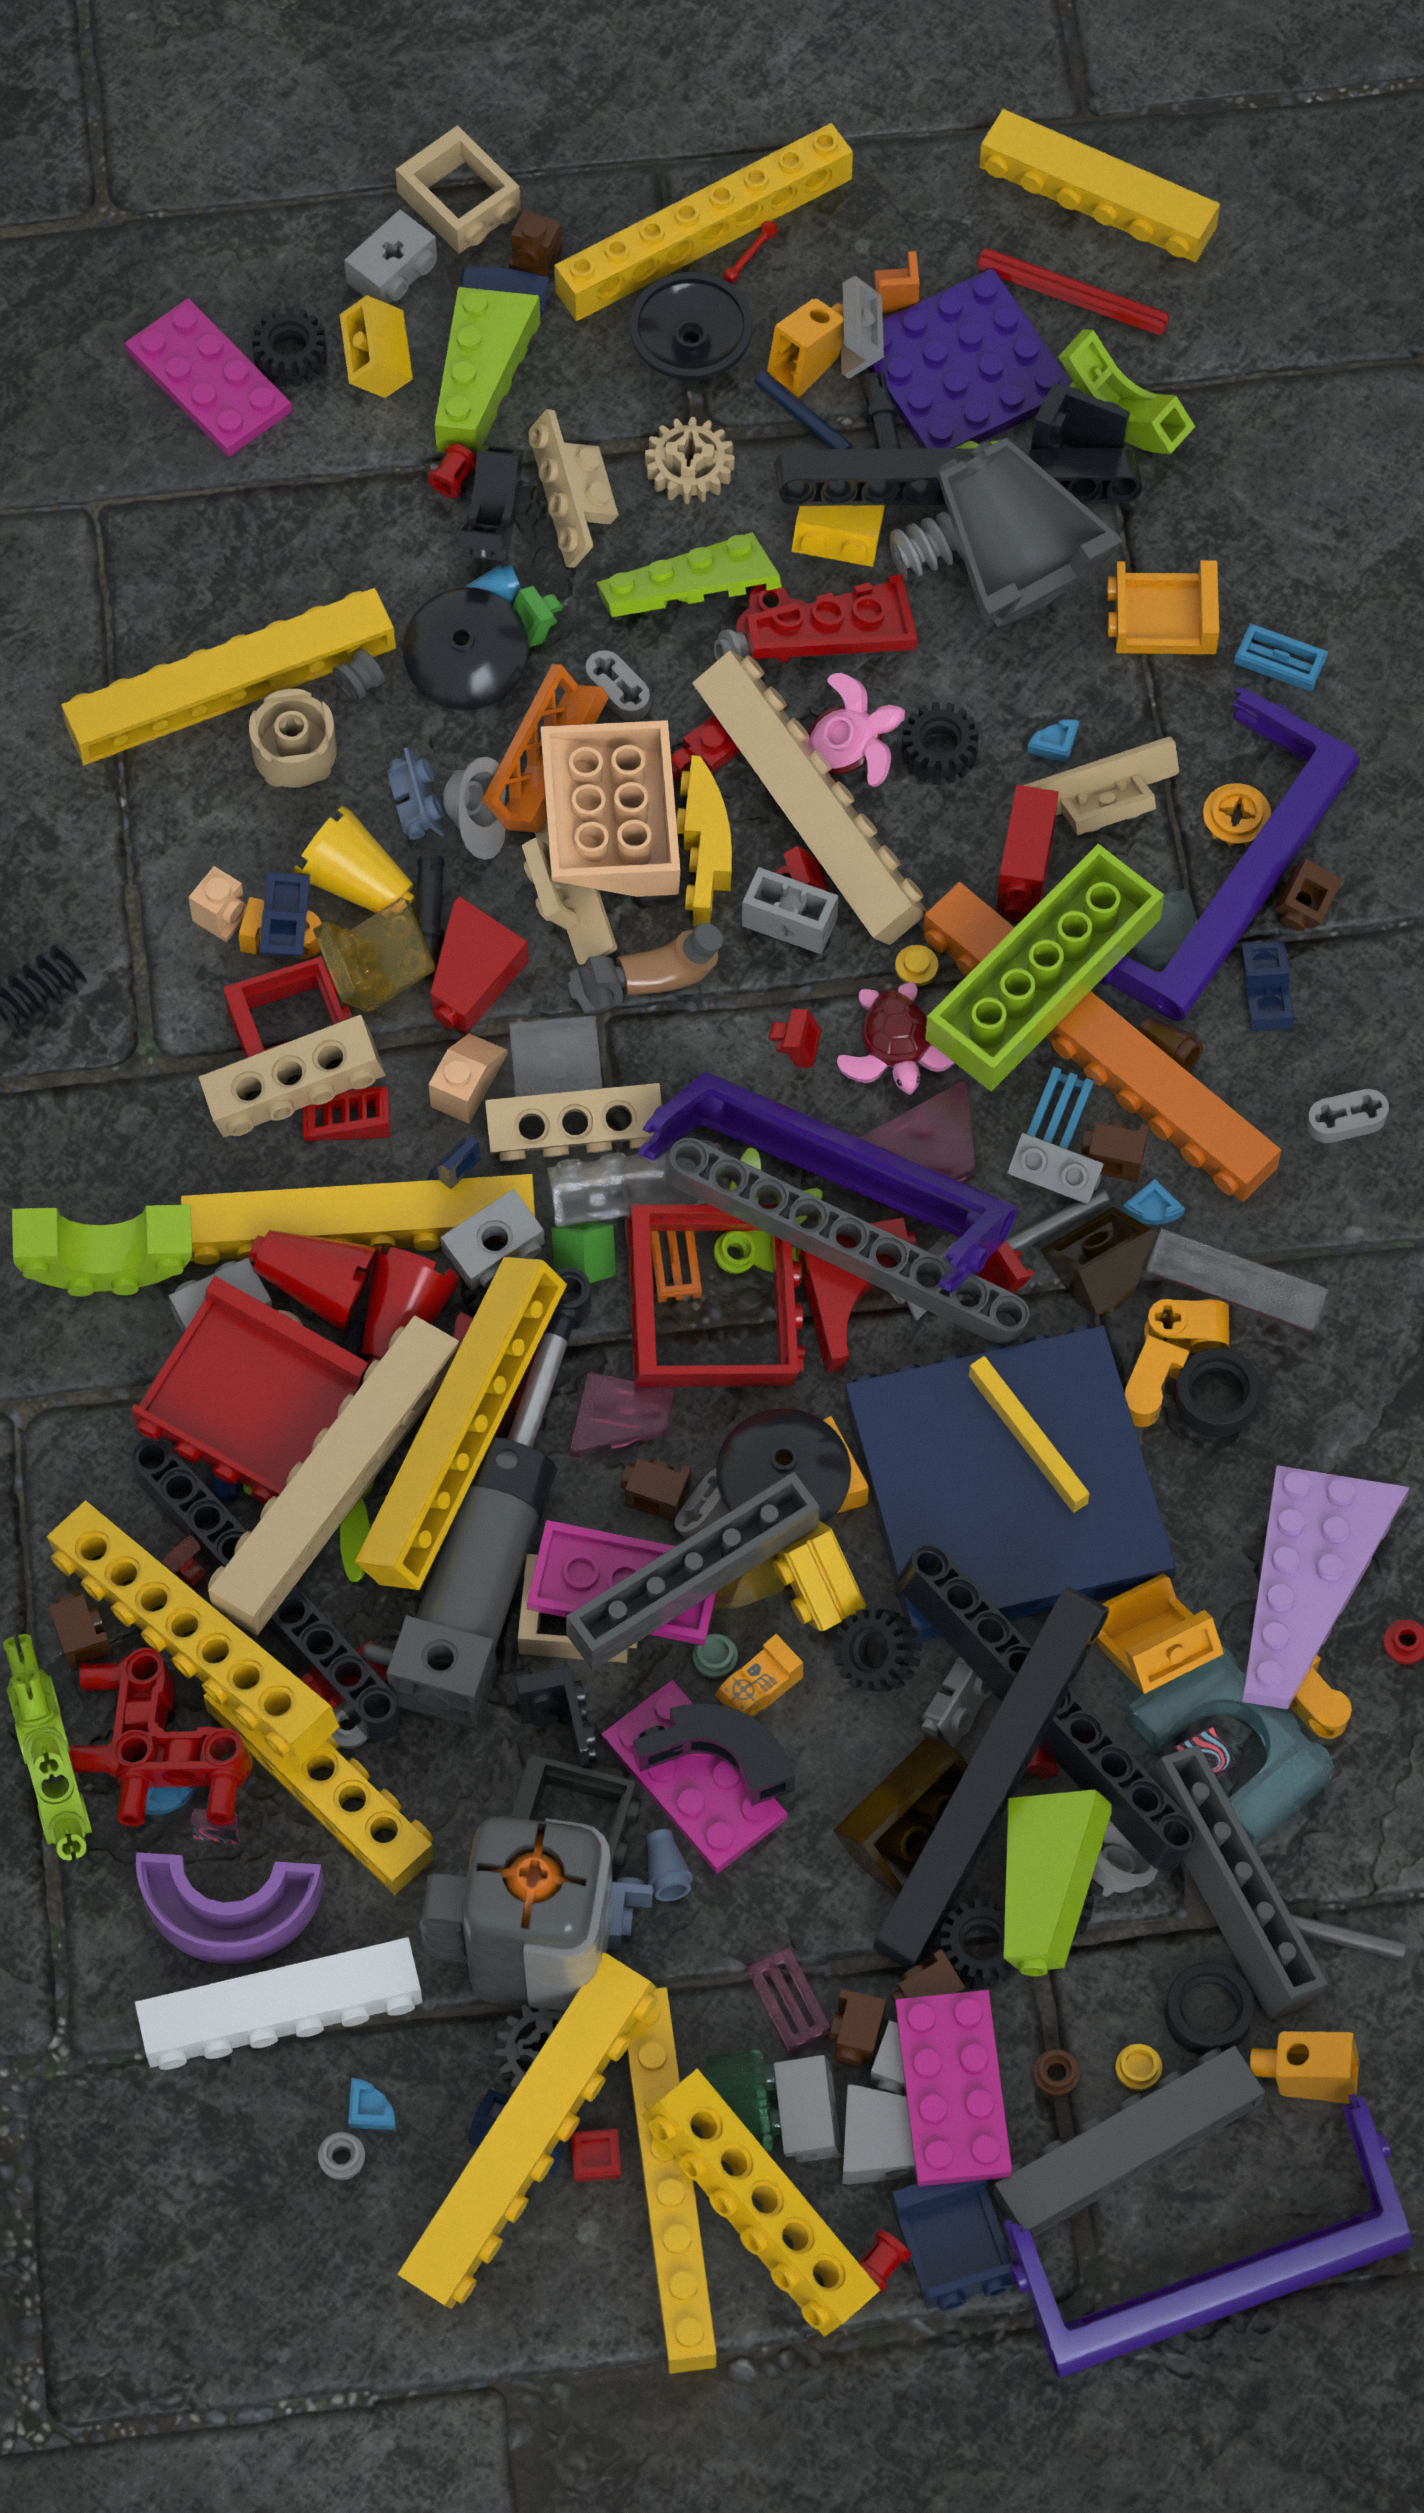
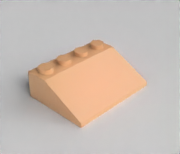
M668 720L542 726L541 744L551 881L635 897L679 895L680 859Z

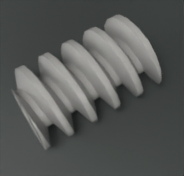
M941 512L937 514L935 521L929 517L924 518L921 521L920 527L917 524L911 523L906 526L905 533L900 529H895L890 533L891 555L899 574H902L905 581H907V569L910 567L916 576L920 577L923 575L922 563L924 562L934 572L938 570L937 557L941 556L948 566L953 564V551H957L962 558L948 513Z

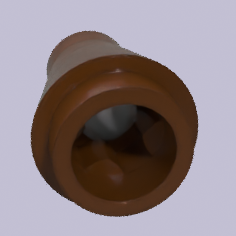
M1153 1017L1146 1018L1138 1031L1186 1071H1190L1195 1066L1202 1054L1203 1045L1197 1041L1196 1034L1165 1024Z

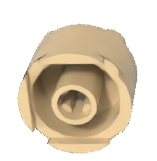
M283 689L268 695L263 699L264 703L256 712L255 710L253 711L249 720L253 760L258 771L264 776L265 781L274 787L297 788L325 780L331 773V768L337 754L334 720L330 708L323 701L321 703L312 697L310 692L302 689Z

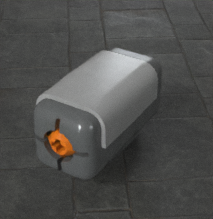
M503 1815L490 1816L480 1823L475 1832L467 1877L432 1874L427 1878L420 1918L424 1952L438 1959L468 1963L473 1992L481 2000L518 2007L526 2004L532 2009L545 2008L548 2011L559 2010L566 2012L580 1988L589 1983L596 1975L603 1952L607 1953L613 1913V1885L610 1847L607 1840L596 1828L582 1823L553 1819L538 1821Z

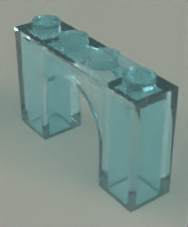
M1222 1646L1223 1655L1139 1696L1128 1706L1125 1722L1156 1754L1190 1724L1205 1716L1216 1714L1230 1715L1245 1721L1254 1728L1263 1741L1266 1750V1763L1257 1775L1228 1800L1255 1848L1331 1781L1334 1766L1331 1764L1333 1760L1328 1751L1318 1742L1311 1743L1300 1732L1301 1727L1298 1721L1287 1710L1279 1711L1276 1707L1242 1702L1246 1676L1237 1668L1238 1663L1232 1653Z

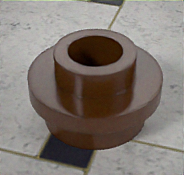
M1060 2049L1048 2050L1041 2054L1035 2062L1033 2069L1034 2081L1038 2088L1048 2095H1066L1073 2091L1079 2082V2064L1075 2057L1067 2051ZM1058 2067L1064 2071L1065 2077L1060 2081L1052 2080L1048 2076V2071L1051 2068Z

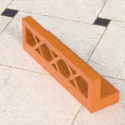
M559 664L551 665L482 798L484 804L506 830L540 833L547 819L541 739L538 740V723L541 717L544 716V726L595 724L609 698L601 686L578 685L566 669ZM559 684L565 693L558 706H556L555 690ZM524 750H526L527 766L521 774L520 757ZM506 784H509L510 799L505 807L499 798Z

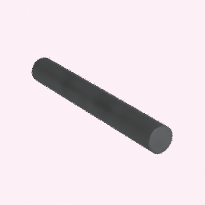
M1101 1188L1093 1193L1089 1205L1077 1201L1008 1237L1005 1241L1008 1242L1012 1250L1021 1251L1109 1205L1110 1199L1106 1191Z
M1291 1914L1302 1936L1403 1961L1407 1944L1405 1942Z

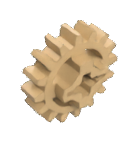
M695 417L690 418L688 425H682L678 418L674 419L673 429L669 430L662 425L659 427V438L651 436L649 439V450L645 451L647 478L655 479V490L657 492L667 488L668 499L671 501L677 494L683 495L685 504H689L693 495H697L701 502H705L706 492L711 491L718 496L721 493V483L729 484L731 481V471L735 467L732 441H725V431L723 429L713 433L712 422L709 420L701 427L696 426ZM690 454H693V459L691 460V465H690V467H687V461H689V455H690Z

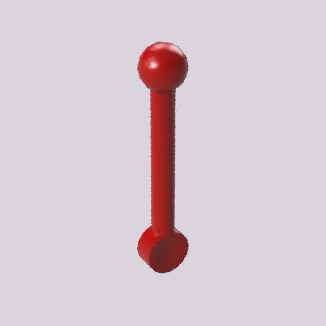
M766 221L762 224L761 234L732 268L724 270L723 279L730 284L735 283L739 277V271L767 239L776 237V223Z

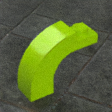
M1083 329L1058 356L1073 379V382L1068 387L1077 388L1084 394L1099 400L1113 402L1130 412L1126 437L1127 443L1149 452L1171 454L1195 428L1194 423L1176 395L1151 393L1129 380L1115 365L1094 330Z

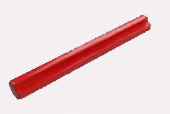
M984 248L978 258L977 269L979 271L985 272L989 269H994L1001 279L1145 331L1163 335L1168 326L1169 314L1165 311L1015 257Z

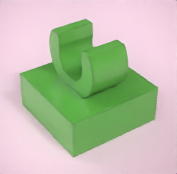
M534 586L519 590L512 606L523 621L529 647L544 643L550 627L557 623L552 613L563 609L555 595H547L541 598Z

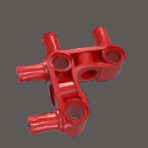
M153 1648L137 1649L129 1656L121 1659L119 1663H82L79 1672V1682L83 1691L119 1690L113 1740L110 1741L109 1745H71L69 1748L70 1752L68 1753L74 1773L109 1772L110 1776L116 1778L121 1786L117 1813L118 1822L129 1827L144 1825L148 1789L158 1787H210L206 1818L215 1825L225 1826L233 1824L237 1788L242 1786L253 1768L252 1758L239 1734L229 1728L198 1727L196 1731L166 1732L168 1711L173 1710L174 1678L160 1653ZM156 1672L151 1678L142 1680L149 1673ZM234 1752L231 1758L220 1761L224 1755ZM146 1754L141 1760L132 1762L138 1755Z

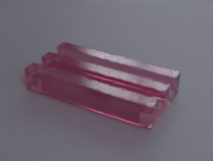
M790 1947L748 1967V1973L789 2052L797 2049L798 2045L804 2042L808 2044L814 2041V2038L821 2034L824 2036L830 2033L831 2026ZM783 1962L788 1968L816 2023L811 2027L808 2026L777 1966ZM768 1970L799 2033H792L762 1972Z

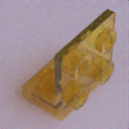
M403 897L397 899L352 930L339 927L328 921L313 929L341 1001L370 1013L435 970V964L409 901Z

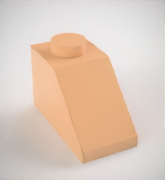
M468 1033L447 1050L428 1084L431 1108L470 1124L504 1062L508 1050Z

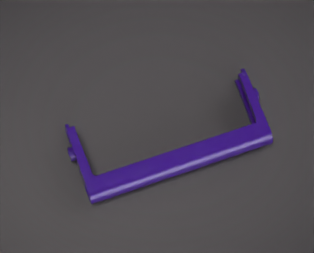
M1236 687L1234 690L1238 698L1231 705L1236 710L1233 718L1306 761L1307 764L1162 972H1155L1124 956L1099 982L1102 985H1111L1163 1016L1176 1021L1184 1020L1360 764V758L1357 753L1344 742L1293 715L1286 706L1279 703H1271L1261 696L1240 687Z
M709 1072L702 1073L666 1105L659 1106L642 1129L648 1133L654 1132L649 1142H645L641 1146L637 1155L654 1161L670 1149L675 1142L684 1138L698 1126H707L956 1235L960 1239L946 1254V1259L951 1261L950 1265L953 1267L940 1279L938 1287L951 1293L959 1288L974 1272H981L987 1259L1007 1239L1017 1215V1206Z
M1355 2093L1348 2095L1350 2104L1341 2106L1371 2202V2207L1368 2211L1069 2322L1063 2323L1029 2228L1024 2229L1022 2224H1012L1010 2219L1003 2221L1017 2263L1010 2266L1013 2280L1020 2294L1027 2293L1048 2358L1057 2377L1062 2378L1412 2248L1413 2243L1410 2230L1386 2159L1391 2157L1390 2148L1381 2130L1376 2132L1363 2096L1357 2098Z

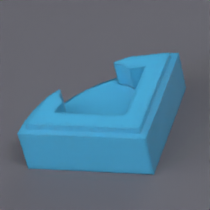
M1064 719L1058 721L1057 724L1037 731L1028 744L1027 753L1068 763L1080 721Z
M1156 1179L1152 1180L1123 1204L1122 1212L1141 1223L1152 1225L1172 1222L1183 1216L1185 1208Z
M158 1787L148 1789L145 1815H163L179 1809L191 1799L198 1787Z
M352 2078L348 2119L349 2128L396 2130L394 2111L385 2095L371 2083Z

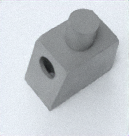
M848 2084L842 2184H858L916 2177L906 2096Z

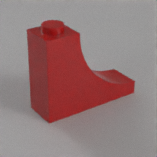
M904 1218L870 1223L917 1246L914 1233L912 1231L907 1232ZM847 1235L836 1237L837 1242L842 1247L848 1249L856 1247V1243L851 1237ZM797 1247L795 1251L800 1262L801 1276L825 1373L842 1371L849 1357L847 1325L850 1313L857 1302L876 1285ZM881 1254L876 1256V1260L883 1267L893 1268L896 1266L894 1259L889 1255Z

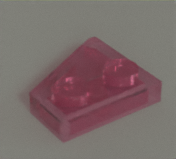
M588 1372L570 1446V1456L577 1458L585 1456L584 1451L609 1445L611 1449L627 1446L635 1440L648 1441L666 1436L675 1398V1389L667 1387L634 1388V1381Z

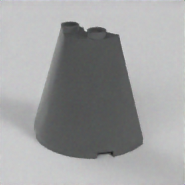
M1007 437L993 445L990 441L980 444L969 454L970 461L958 462L957 459H952L936 471L981 618L987 627L994 625V622L998 627L1010 624L1054 601L1077 585V580L1083 577L1089 567L1092 571L1096 570L1123 542L1115 531Z

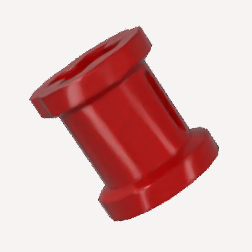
M450 443L445 449V458L437 469L429 472L427 478L428 483L436 492L447 498L455 499L460 495L461 484L467 475L476 470L477 457L463 445Z
M879 2230L875 2235L876 2242L863 2258L857 2262L879 2287L880 2291L878 2294H882L887 2288L885 2282L901 2262L907 2263L909 2261L911 2253L890 2233Z

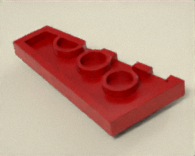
M902 574L888 577V581L883 584L872 586L869 582L854 586L853 592L835 597L832 593L817 596L815 602L802 606L795 602L747 615L745 621V631L753 659L915 650L918 640Z

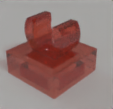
M190 1534L183 1538L159 1561L190 1588L207 1574L191 1558L202 1546Z

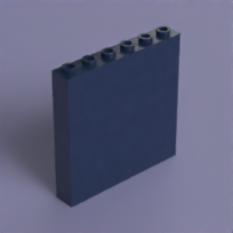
M1082 1325L1070 1329L1064 1335L1051 1338L1047 1335H1038L1027 1339L1023 1344L1007 1348L1005 1345H993L985 1348L980 1354L963 1357L960 1354L949 1355L940 1359L936 1364L920 1367L918 1364H909L900 1367L892 1374L878 1377L876 1374H865L855 1378L852 1383L846 1384L845 1404L904 1617H908L912 1621L908 1628H917L919 1636L912 1639L913 1642L918 1643L942 1637L904 1596L898 1585L900 1572L914 1550L923 1544H932L945 1551L1008 1621L1051 1612L1066 1587H1071L1087 1597L1099 1601L1117 1597L1161 1574H1166L1173 1584L1176 1570L1175 1562L1104 1326L1092 1328L1089 1325ZM983 1356L987 1358L1090 1493L1088 1504L1075 1513L1067 1506L969 1378L970 1365Z

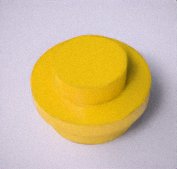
M908 946L898 954L895 970L898 977L905 984L913 982L916 987H922L931 982L937 975L938 959L935 953L925 946Z
M1144 2044L1129 2045L1117 2057L1115 2064L1116 2075L1119 2081L1131 2090L1144 2091L1150 2089L1160 2079L1162 2073L1161 2058L1150 2046Z

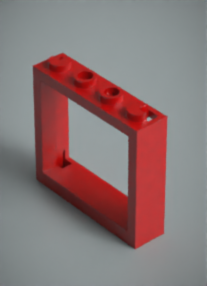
M758 1204L764 1209H774L777 1207L776 1204ZM631 1205L627 1216L634 1388L793 1386L799 1372L804 1371L803 1358L805 1356L804 1345H797L796 1329H802L803 1308L801 1303H795L794 1287L800 1286L801 1270L800 1262L793 1261L792 1245L771 1235L778 1365L657 1366L650 1231L763 1230L712 1205Z

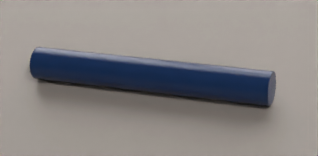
M766 370L761 371L756 376L755 384L831 449L853 448L851 443Z

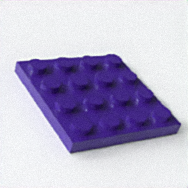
M994 269L982 272L883 319L884 358L867 367L870 373L877 372L879 375L882 372L886 375L891 403L896 405L897 413L921 449H954L967 441L975 443L985 441L1037 416L1054 382L1066 387L1071 384L1069 378Z

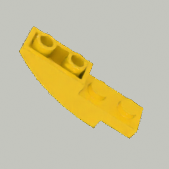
M692 755L690 771H682L680 796L687 797L686 809L678 808L677 834H684V850L691 851L689 872L696 873L695 885L687 884L685 910L693 911V927H697L702 923H711L714 890L731 892L732 845L727 811L720 790L701 756Z

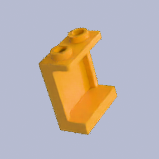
M1201 560L1199 573H1126L1125 561H1117L1115 576L1107 577V601H1115V612H1108L1107 632L1108 637H1115L1116 653L1216 654L1219 639L1217 561Z
M1161 1574L1102 1604L1109 1608V1614L1096 1639L1098 1648L1144 1694L1224 1654L1213 1618L1205 1610L1195 1615L1177 1599L1171 1580L1166 1574Z

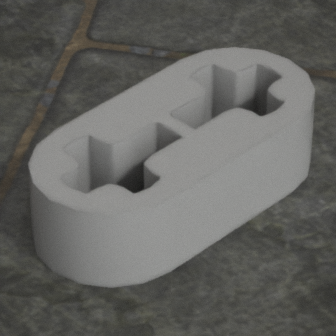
M597 651L587 659L585 665L586 682L589 686H601L609 696L606 705L622 720L638 721L644 718L650 708V692L647 685L617 654L611 651ZM601 667L605 671L612 668L613 681L604 673L597 676V668ZM623 691L630 698L639 696V703L635 705L629 701L624 704Z
M1363 1089L1319 1100L1310 1108L1306 1123L1307 1131L1312 1138L1322 1143H1333L1374 1133L1385 1125L1389 1103L1382 1093L1373 1089ZM1363 1104H1368L1371 1110H1376L1374 1118H1369L1366 1112H1361ZM1322 1114H1327L1329 1120H1335L1332 1128H1327L1325 1122H1319Z
M716 1468L704 1477L675 1518V1528L685 1540L730 1512L722 1501L718 1490Z

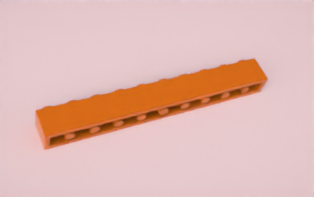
M958 882L924 915L923 935L931 948L939 953L945 952L956 962L958 969L967 976L1015 927L961 882ZM1092 991L1046 1036L1051 1041L1054 1050L1061 1057L1067 1060L1071 1058L1083 1068L1087 1078L1094 1080L1095 1085L1099 1087L1104 1086L1112 1092L1124 1110L1131 1114L1137 1113L1143 1118L1155 1136L1163 1141L1168 1139L1180 1149L1181 1155L1191 1166L1195 1168L1201 1167L1211 1175L1214 1183L1223 1193L1227 1195L1233 1194L1240 1201L1244 1202L1278 1169L1282 1151L1278 1146Z

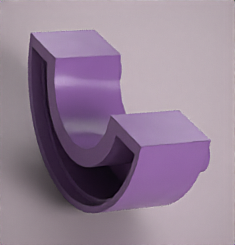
M136 1852V1872L139 1887L147 1912L156 1928L179 1950L192 1957L211 1963H248L263 1959L280 1951L296 1939L307 1927L319 1906L323 1893L324 1877L321 1864L275 1861L270 1878L257 1893L242 1901L223 1903L204 1897L191 1886L187 1877L183 1855Z

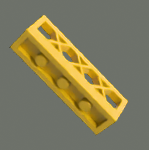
M983 1356L972 1363L969 1369V1378L1071 1511L1075 1513L1087 1505L1090 1495L1088 1490L987 1358Z

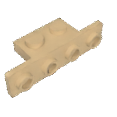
M546 409L529 429V443L533 448L539 478L542 481L548 501V510L552 516L557 533L558 546L562 551L566 567L575 568L593 547L587 522L611 524L617 518L618 511L599 446L564 443L555 410Z
M1166 737L1022 786L1059 791L1056 815L1063 814L1077 835L1094 832L1101 827L1125 819L1136 818L1140 814L1156 809L1155 796L1147 785L1179 773L1176 744L1172 737Z
M546 819L540 833L535 832L536 837L522 845L526 857L524 869L528 878L535 885L538 894L536 906L539 913L545 920L552 921L567 930L577 963L585 966L586 960L589 957L607 956L616 951L617 944L598 889L551 881Z

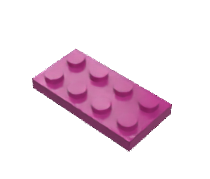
M189 298L125 342V349L129 356L227 457L233 455L292 412L291 402Z
M546 1520L528 1595L527 1610L566 1617L676 1546ZM717 1592L649 1635L705 1646Z
M671 1680L601 1734V1738L711 1869L718 1874L788 1819V1813L775 1798L751 1806L737 1772L728 1763L712 1755H686L644 1771H639L633 1756V1740L638 1739L639 1735L649 1728L664 1726L666 1729L671 1727L670 1708L693 1704L676 1683Z
M989 1990L895 1999L917 2187L1011 2177L1012 2166Z

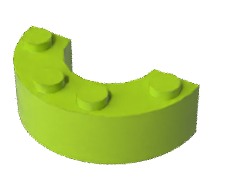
M190 1205L146 1206L143 1213L134 1219L109 1225H88L73 1222L61 1216L57 1208L12 1209L13 1260L16 1267L23 1273L25 1278L33 1279L49 1286L68 1289V1293L72 1296L83 1297L94 1292L112 1291L117 1295H132L138 1292L139 1287L155 1284L181 1274L183 1268L186 1267L192 1257Z

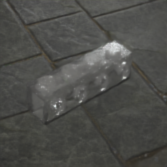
M699 1140L717 1150L722 1151L720 1143H712L709 1140ZM669 1149L654 1161L640 1155L626 1156L623 1153H609L601 1156L600 1160L582 1163L579 1159H567L558 1162L556 1167L547 1168L552 1210L557 1226L628 1216L631 1205H706L707 1203L669 1184L664 1172L670 1152ZM684 1157L676 1160L678 1166L684 1170H694L697 1168L695 1162L689 1158ZM728 1177L716 1179L721 1188L729 1190Z

